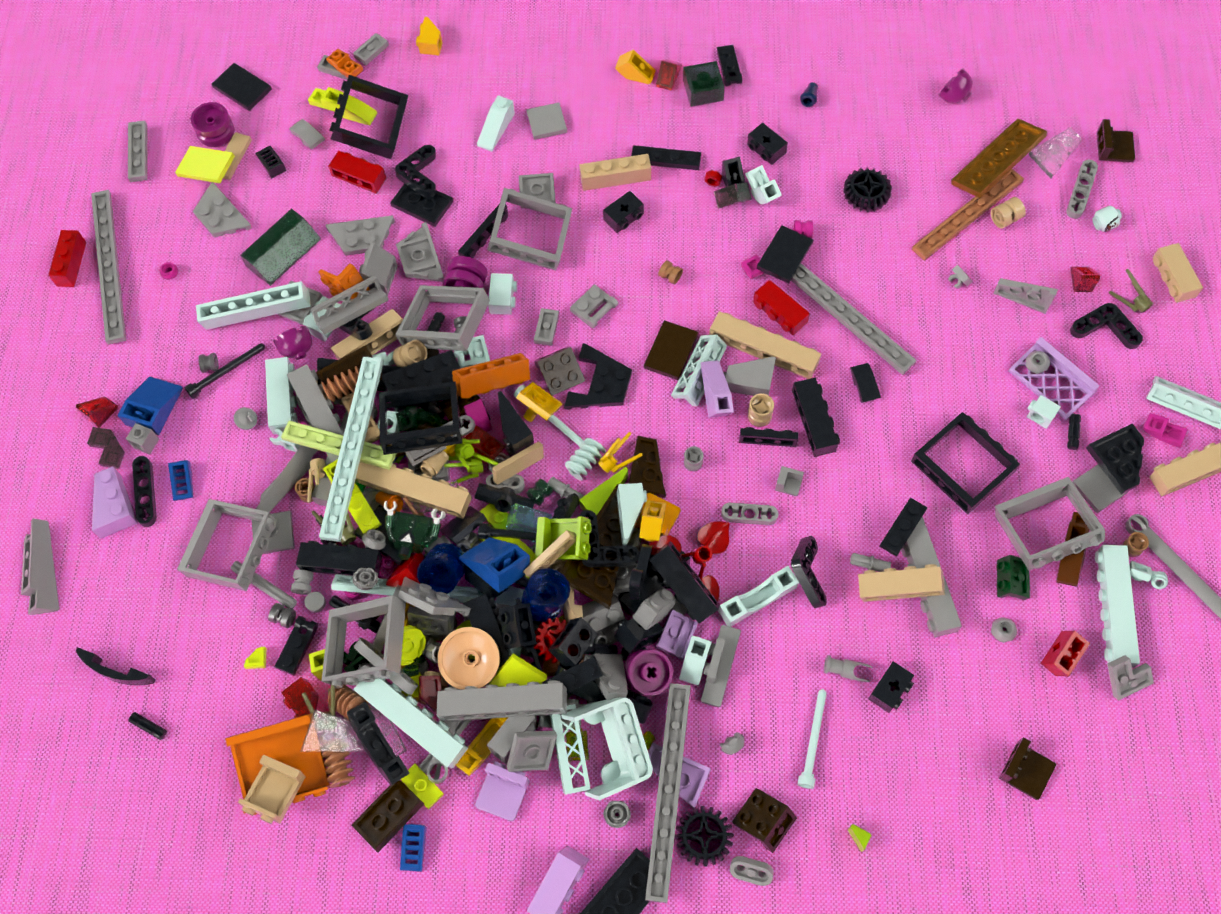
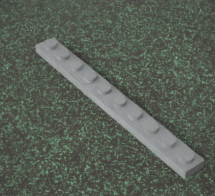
M105 190L91 193L105 341L109 345L126 341L112 198L110 191Z
M800 264L791 280L794 284L902 375L916 363L917 360L803 264Z
M670 683L645 901L668 902L691 685Z

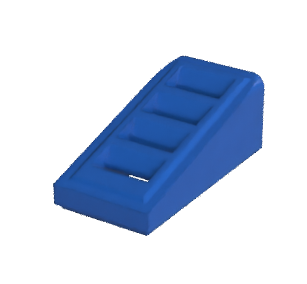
M184 460L168 463L173 501L193 498L190 461ZM185 469V472L176 473V470ZM186 476V479L177 480V477ZM186 483L187 486L177 487V484ZM178 491H188V493L178 495Z
M405 824L403 826L401 871L422 872L427 832L425 825ZM410 832L420 833L419 836H409ZM408 842H419V846L408 845ZM407 850L418 851V855L407 854ZM406 859L418 860V863L406 864Z

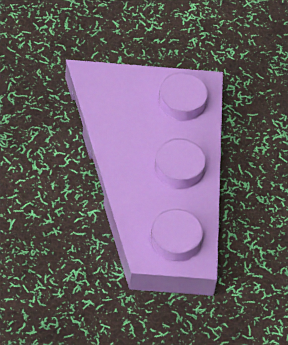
M652 743L648 754L653 768L652 771L659 777L663 747ZM683 756L679 796L694 808L711 768Z

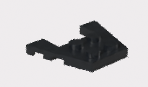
M583 343L579 354V361L596 364L588 395L568 391L564 408L570 410L574 407H581L583 409L588 408V406L609 407L624 405L632 376V369Z

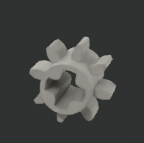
M471 532L456 545L459 551L466 553L481 542L478 535Z

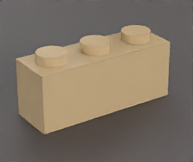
M1176 243L1158 248L1153 256V263L1161 273V278L1169 288V293L1175 302L1178 303L1196 298L1203 289V286L1180 244Z

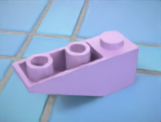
M701 362L708 418L723 417L733 413L731 392L720 362Z

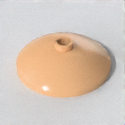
M464 627L451 632L443 640L438 652V667L441 675L451 686L460 690L465 689L467 686L484 687L495 677L500 664V653L495 640L487 632L475 627ZM471 654L475 656L474 662L469 661Z

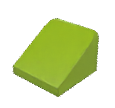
M852 824L848 828V832L859 850L863 852L872 835Z

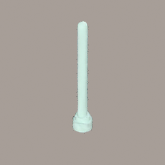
M519 386L515 391L514 396L517 397L518 394L524 388H526V386ZM552 415L548 419L578 446L584 444V440L556 416Z
M824 689L818 692L804 772L798 777L797 785L807 789H814L816 779L812 772L826 699V691Z

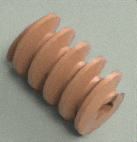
M355 366L354 373L348 369V376L341 372V379L334 375V382L327 378V385L321 381L330 401L335 402V395L341 399L342 392L348 396L349 389L353 393L355 392L359 375L357 366Z
M346 685L339 689L335 688L336 712L348 720V711L363 702L367 703L362 696ZM329 693L328 703L331 707V694Z
M332 740L321 745V749L324 751L322 756L326 759L324 765L328 767L326 774L330 775L327 780L329 783H332L329 788L347 785L355 779V776H348L353 771V768H347L346 766L352 763V761L345 760V757L349 756L350 752H343V749L347 748L348 744H342L341 740Z

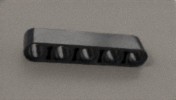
M559 663L554 676L574 667V665L564 667ZM595 680L570 692L592 703L607 700ZM627 689L626 698L632 701L640 724H643L649 716L653 702L649 698Z

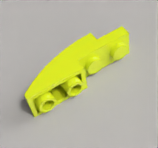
M330 87L327 90L315 88L308 102L310 105L335 112L336 108H340V105L337 104L339 95H343L344 92ZM349 95L342 118L370 126L378 113L366 103Z
M338 459L323 468L331 483ZM355 482L348 510L364 534L368 530H375L381 526V523Z

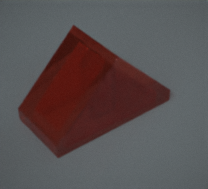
M668 59L662 60L656 87L672 91L682 63Z
M1071 267L1070 269L1074 292H1092L1100 280V274L1090 267Z
M105 396L76 404V409L85 419L98 428L118 408V405Z

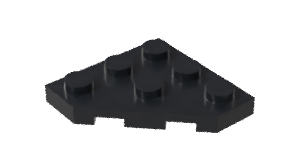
M1133 423L1090 443L1086 447L1121 495L1140 484L1139 470L1142 467L1143 454H1141L1144 445V437Z

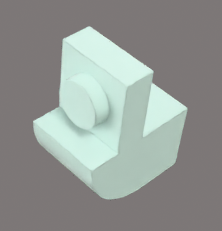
M763 165L745 173L752 188L750 192L758 203L765 204L782 196L775 179L769 181Z

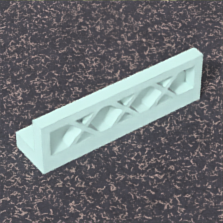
M701 335L671 394L674 399L685 398L692 406H698L705 392L701 362H720L727 348L725 342L718 335Z
M1154 377L1153 385L1146 399L1221 429V402L1160 377Z
M576 704L567 705V710L576 709ZM560 714L550 715L552 730L557 734L555 747L563 793L566 795L591 790L579 721H571L567 725L561 721ZM573 722H574L575 730H574L573 728H571V725L573 724ZM562 724H563L565 727H567L564 732H563ZM569 729L577 737L573 746L567 744L564 739ZM577 743H578V749H579V751H577L576 749H574L575 746L577 745ZM566 746L570 748L568 753L566 751ZM572 751L580 755L581 761L576 768L568 762V757ZM580 766H582V772L578 770ZM570 768L574 770L572 774H570ZM576 772L584 777L585 786L573 788L572 778Z

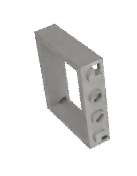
M504 188L487 251L556 271L560 262L572 208L550 202L547 199L536 198L530 194H523L513 189ZM506 202L564 219L555 254L497 237Z
M420 285L396 333V337L401 345L412 340H419L427 349L467 351L490 299L484 288ZM429 302L473 304L459 333L416 330Z
M1069 477L995 506L996 519L1029 571L1035 568L1039 569L1050 562L1059 561L1070 554L1080 553L1083 549L1097 546L1105 540L1104 527ZM1067 496L1091 532L1030 555L1008 519Z
M209 499L177 570L189 578L247 591L252 583L255 570L260 564L264 549L268 546V540L275 529L277 519L267 511ZM222 514L261 522L236 580L197 570Z
M391 595L329 610L322 682L334 685L335 688L339 689L343 685H358L359 682L363 681L374 682L378 678L389 679L393 675L400 674L406 602ZM388 614L383 665L342 673L347 623Z

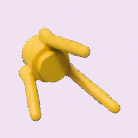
M628 432L622 440L617 438L606 454L598 461V464L606 473L610 471L615 473L618 469L642 457V453H639L616 465L618 461L613 455L630 437L631 432Z

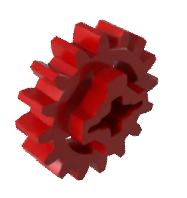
M557 617L553 621L548 618L545 623L542 622L538 625L539 628L535 630L537 635L535 636L536 642L538 644L534 649H540L538 655L544 654L545 661H548L550 658H552V663L558 661L548 649L565 628L566 620L560 623Z

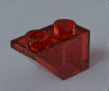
M477 425L465 437L467 440L479 439V443L471 444L474 452L492 460L506 447Z
M303 677L297 679L281 692L285 697L283 699L285 705L295 712L294 718L311 714L302 696L303 692L306 693L315 712L317 709L319 695L309 680Z

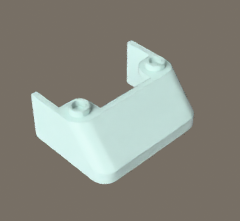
M619 697L593 702L561 715L562 719L574 722L581 719L593 725L601 722L613 761L604 765L601 770L603 784L585 791L586 796L600 801L643 782L651 776L652 764L634 705L630 699Z

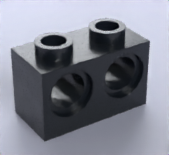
M582 617L571 619L548 651L564 667L576 666L583 660L585 651L593 646V640L598 634Z

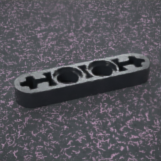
M139 456L134 459L132 464L136 519L142 526L150 527L156 522L157 518L153 465L147 457ZM144 462L145 465H143V471H142V469L140 468V466H142V463ZM147 478L149 480L148 484L140 487L139 482ZM142 497H150L149 502L146 504L140 503ZM147 512L149 517H147V520L145 521L143 518L146 517Z

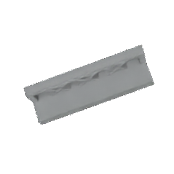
M374 275L310 310L316 325L324 334H327L389 300L386 293L381 289L378 278ZM374 283L375 288L366 291L367 287ZM353 293H359L356 298L350 299ZM343 301L341 306L334 307L336 302ZM326 309L325 314L318 317L317 312Z

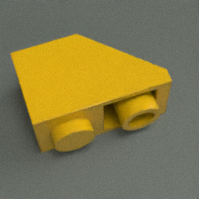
M424 17L423 23L420 24V35L416 38V46L419 47L420 54L439 56L443 44L441 32L428 17Z

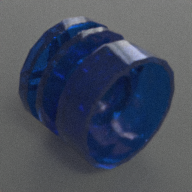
M441 543L434 546L417 568L419 583L431 586V589L436 592L448 594L453 591L465 574L464 563L459 560V557L464 554L463 551L449 543Z
M550 568L540 569L529 578L522 594L521 604L530 603L533 620L545 622L548 618L553 620L561 613L569 598V582L557 570Z

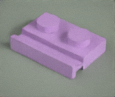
M671 610L664 624V631L660 635L655 647L678 657L680 660L684 659L698 622H694L690 618Z

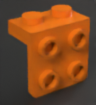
M350 263L338 276L322 269L318 271L321 276L320 280L329 287V292L332 296H336L364 281L355 266ZM353 293L350 299L356 298L359 293Z

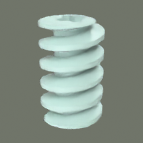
M586 438L584 444L579 446V449L575 451V455L570 457V461H567L565 466L573 477L582 481L583 478L580 474L586 476L588 473L585 468L591 470L590 462L596 464L597 461L594 457L600 459L602 456L599 451L606 453V449L599 442Z

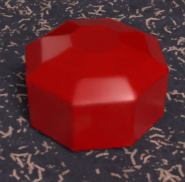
M710 170L706 172L705 182L709 186L716 187L721 184L722 175L718 171Z

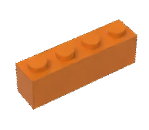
M517 353L452 371L453 382L456 381L458 395L461 398L467 399L473 395L486 394L491 390L504 389L509 385L522 384L524 381L530 380L529 359L522 353Z

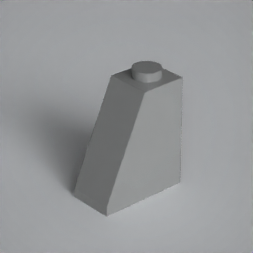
M776 357L729 365L727 372L723 373L730 392L751 396L759 393L769 395Z

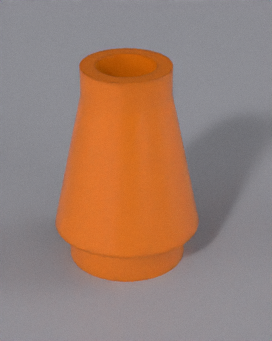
M382 491L376 494V502L380 503L383 507L385 501H387L388 509H392L394 506L393 501H395L397 508L393 513H398L402 510L403 500L400 496Z

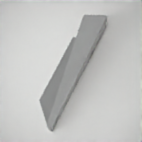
M301 445L281 474L261 494L260 503L256 509L270 513L297 481L310 469L311 458L318 450Z
M34 518L31 520V534H26L23 548L21 595L30 596L28 615L50 613L59 610L49 522Z

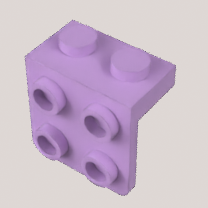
M494 762V765L488 763L485 769L487 776L475 806L477 809L508 821H514L529 785L528 777H525L526 773L522 771L509 772L506 766L499 762Z

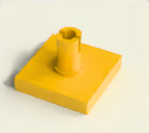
M534 382L530 383L516 397L529 407L523 417L530 422L535 419L537 414L547 421L562 406L560 401Z

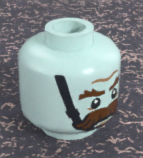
M1113 206L1104 207L1095 212L1092 218L1094 227L1102 232L1117 228L1120 225L1122 214L1119 209H1115Z

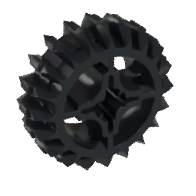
M867 166L865 170L860 167L858 171L854 170L852 174H849L844 183L843 192L845 199L848 200V205L853 204L854 209L859 207L860 212L866 209L868 213L870 209L875 212L877 208L881 209L883 205L887 204L891 196L892 186L890 185V180L887 179V174L882 175V172H876L875 168L869 170Z
M701 806V813H698L697 808L694 807L693 816L688 811L685 813L688 820L680 818L679 822L684 826H676V830L682 832V834L675 835V839L682 840L676 846L677 848H685L681 851L682 856L687 853L690 854L687 858L688 862L695 857L696 866L699 865L700 860H703L704 867H707L709 859L712 865H716L715 857L723 861L724 858L721 852L728 855L730 851L725 846L732 847L733 842L727 839L733 838L734 834L726 832L732 828V825L724 826L728 818L723 817L720 820L721 811L713 815V807L709 808V813H705V806ZM700 820L699 830L686 833L688 827L694 821ZM707 820L714 822L721 832L709 829ZM703 826L704 830L706 831V835L711 836L710 838L707 837L705 847L702 837L698 836V834L701 835L703 831ZM722 839L719 848L712 853H708L709 843ZM687 840L698 842L702 853L693 850Z

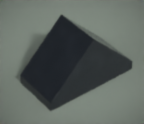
M740 156L722 161L721 175L729 195L747 191Z

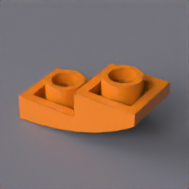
M340 49L333 51L326 58L336 70L347 78L349 75L356 77L363 71L361 64L351 60L349 54Z

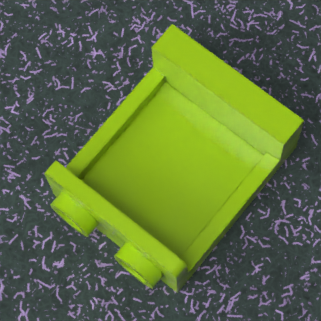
M583 516L569 519L538 517L535 557L540 556L555 540L568 530L576 533V542L557 560H588V554L590 553L589 534L592 529L590 519Z

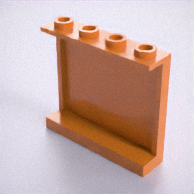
M312 713L225 738L227 747H231L243 800L262 768L259 762L263 755L298 769L306 776L292 801L293 803L306 800L305 796L311 794L314 797L325 795L326 790L329 789L330 783L327 780L326 766L324 765V758Z

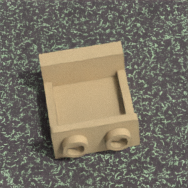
M263 755L259 762L262 765L259 774L245 799L240 798L238 803L243 807L242 811L252 816L254 813L261 815V820L272 824L273 821L280 824L306 776L298 769Z

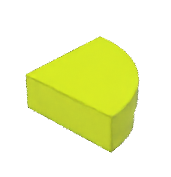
M265 646L257 648L245 660L244 668H266L267 648Z

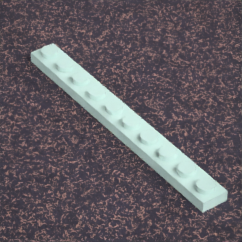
M363 357L319 534L321 540L341 542L383 366L381 358Z

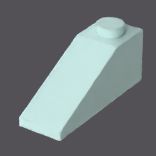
M497 96L488 112L477 142L478 147L491 152L494 150L515 115L512 100Z
M642 483L618 484L617 501L622 546H627L642 511L643 504L647 502V492L643 490Z

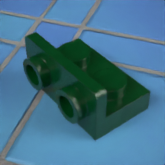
M1013 555L998 559L996 566L997 597L1011 596L1022 600L1029 599L1030 575L1022 559Z

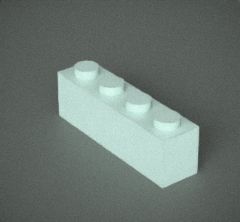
M288 357L265 360L268 427L273 434H276L275 429H280L283 432L288 421L298 423L297 414L294 413V407H297L295 396H293V391L295 390L287 376L288 373L295 370L293 363H290Z

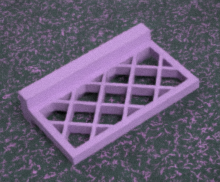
M1042 337L1008 370L1038 397L1042 395L1049 399L1046 397L1045 390H1056L1057 399H1049L1050 401L1057 403L1059 406L1060 403H1071V410L1067 414L1062 409H1059L1057 412L1065 420L1092 397L1100 386ZM1042 351L1048 355L1050 365L1055 368V374H1044V372L1041 374H1031L1030 370H1028V374H1019L1015 369L1018 366H1026V362L1023 361L1026 360V357L1031 352ZM1066 377L1070 382V386H1059V378ZM1031 378H1042V387L1033 386ZM1045 378H1055L1056 386H1045ZM1059 390H1070L1071 399H1060ZM1073 390H1081L1086 395L1082 399H1074Z

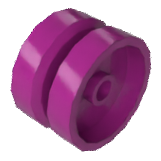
M217 102L203 103L192 112L191 124L202 144L208 147H219L232 139L235 132L234 125L227 109Z
M453 257L448 264L443 286L483 288L488 274L487 268L480 261L471 257Z
M652 649L638 650L630 654L624 662L627 687L638 694L649 696L661 694L672 682V663L660 651Z

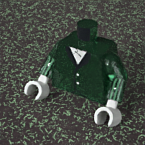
M385 501L384 508L387 510L385 530L389 540L393 542L394 548L400 550L399 558L409 560L412 552L420 554L424 548H428L437 540L441 527L440 520H443L446 515L444 511L441 512L439 518L436 516L437 509L432 510V518L397 511L396 514H393V511L397 508V503L393 501V508L388 509V502Z

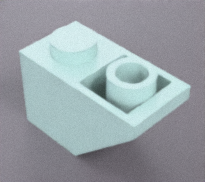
M692 635L679 680L699 686L712 641Z

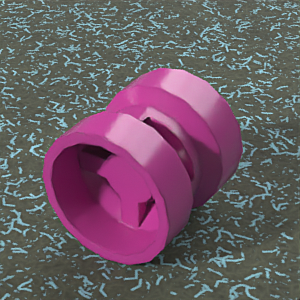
M794 220L793 230L812 238L813 221L801 222L800 220Z

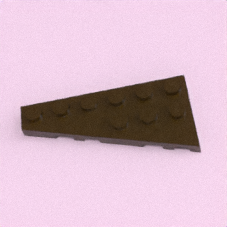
M618 484L597 514L600 546H622L617 501ZM589 534V543H591L595 539ZM591 548V549H590V553L588 554V557L590 558L591 561H593V560H594V557H592V552H591V551H592V548ZM612 552L605 554L609 561L616 559V555ZM567 560L557 579L610 609L619 567H587L582 563V560Z

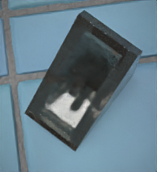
M748 182L734 184L714 191L718 209L752 200Z

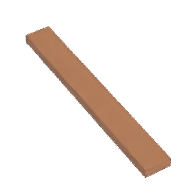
M1011 169L981 198L975 196L912 246L911 250L925 261L1023 183L1024 178Z

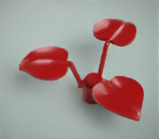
M723 521L711 522L701 527L697 533V540L704 546H700L694 552L681 554L683 558L691 556L696 564L701 565L698 577L717 601L720 594L717 580L711 575L702 577L707 566L706 562L712 558V554H721L729 545V522ZM670 535L661 536L659 541L655 540L648 544L653 545L652 554L670 541L679 552L682 549L679 540Z

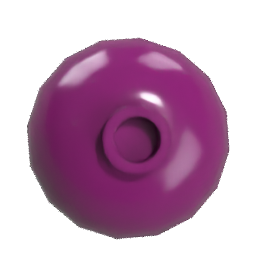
M963 68L957 72L958 75L950 79L940 91L941 93L938 94L948 103H958L961 100L965 102L972 94L969 92L973 85L972 78Z
M301 326L302 330L298 331L296 328L289 329L277 336L278 340H273L281 355L295 358L296 360L306 356V352L312 346V337L307 326Z

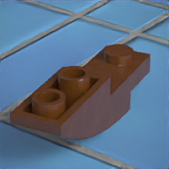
M1073 512L1065 542L1091 532L1078 512ZM1083 549L1080 553L1065 556L1060 560L1056 583L1078 586L1086 549Z

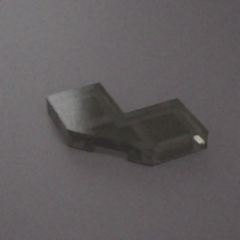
M93 427L87 444L90 447L104 449L99 465L109 468L113 466L115 469H119L125 451L115 434L110 429Z

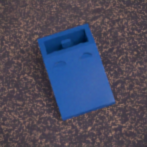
M149 376L125 400L117 416L126 426L133 427L137 423L152 429L159 436L183 390V386Z
M490 537L459 557V560L498 593L525 576L523 571L530 565V555L519 546Z

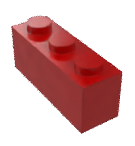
M339 150L328 165L333 177L376 194L387 178L381 165L370 163L363 158H357L348 152L344 153Z
M61 230L48 275L57 287H75L86 246L85 239L77 230Z
M770 279L754 293L753 302L755 306L767 313L771 320L780 324L785 332H789L794 336L808 323L810 313Z

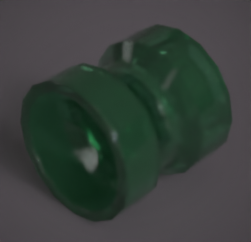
M539 479L535 483V487L530 488L526 494L530 499L535 500L536 505L540 506L544 502V498L550 496L553 490L548 483Z

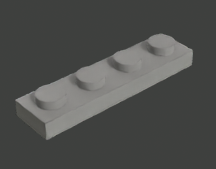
M145 120L128 123V179L130 182L147 180V123Z

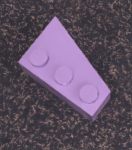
M113 466L94 474L92 531L101 539L137 524L122 476Z
M569 846L559 851L527 912L530 914H563L564 909H562L565 901L568 902L575 891L573 887L576 882L581 880L585 872L584 868L590 859Z

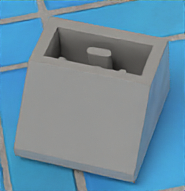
M370 243L369 249L365 251L364 264H361L359 273L364 280L375 275L378 278L381 289L388 296L398 265L394 255L375 243ZM372 283L368 287L371 290L375 288V285Z
M613 594L610 609L596 601L582 605L583 619L598 634L593 640L594 643L609 645L618 642L614 635L618 631V625L626 619L615 595Z

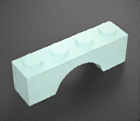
M786 566L751 591L737 595L721 604L718 612L726 625L731 627L795 590L799 581L790 567Z

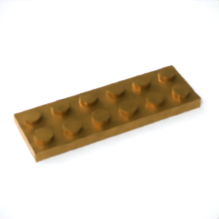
M1017 118L951 179V185L981 198L1047 136V131Z

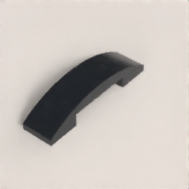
M78 647L76 649V653L87 666L111 681L125 685L140 686L154 684L156 680L149 674L130 668L128 674L125 675L100 665L103 659L96 654Z
M363 702L348 711L347 716L358 739L387 782L393 785L410 774L399 755L396 757L375 723L376 718L367 703Z

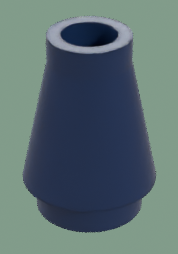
M809 83L800 96L803 106L812 107L816 104L818 89L816 83Z

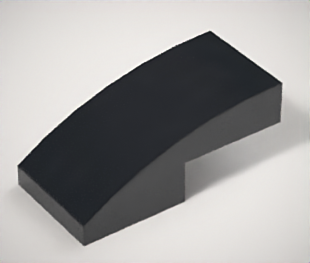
M869 363L850 367L854 386L857 385L861 403L881 398Z

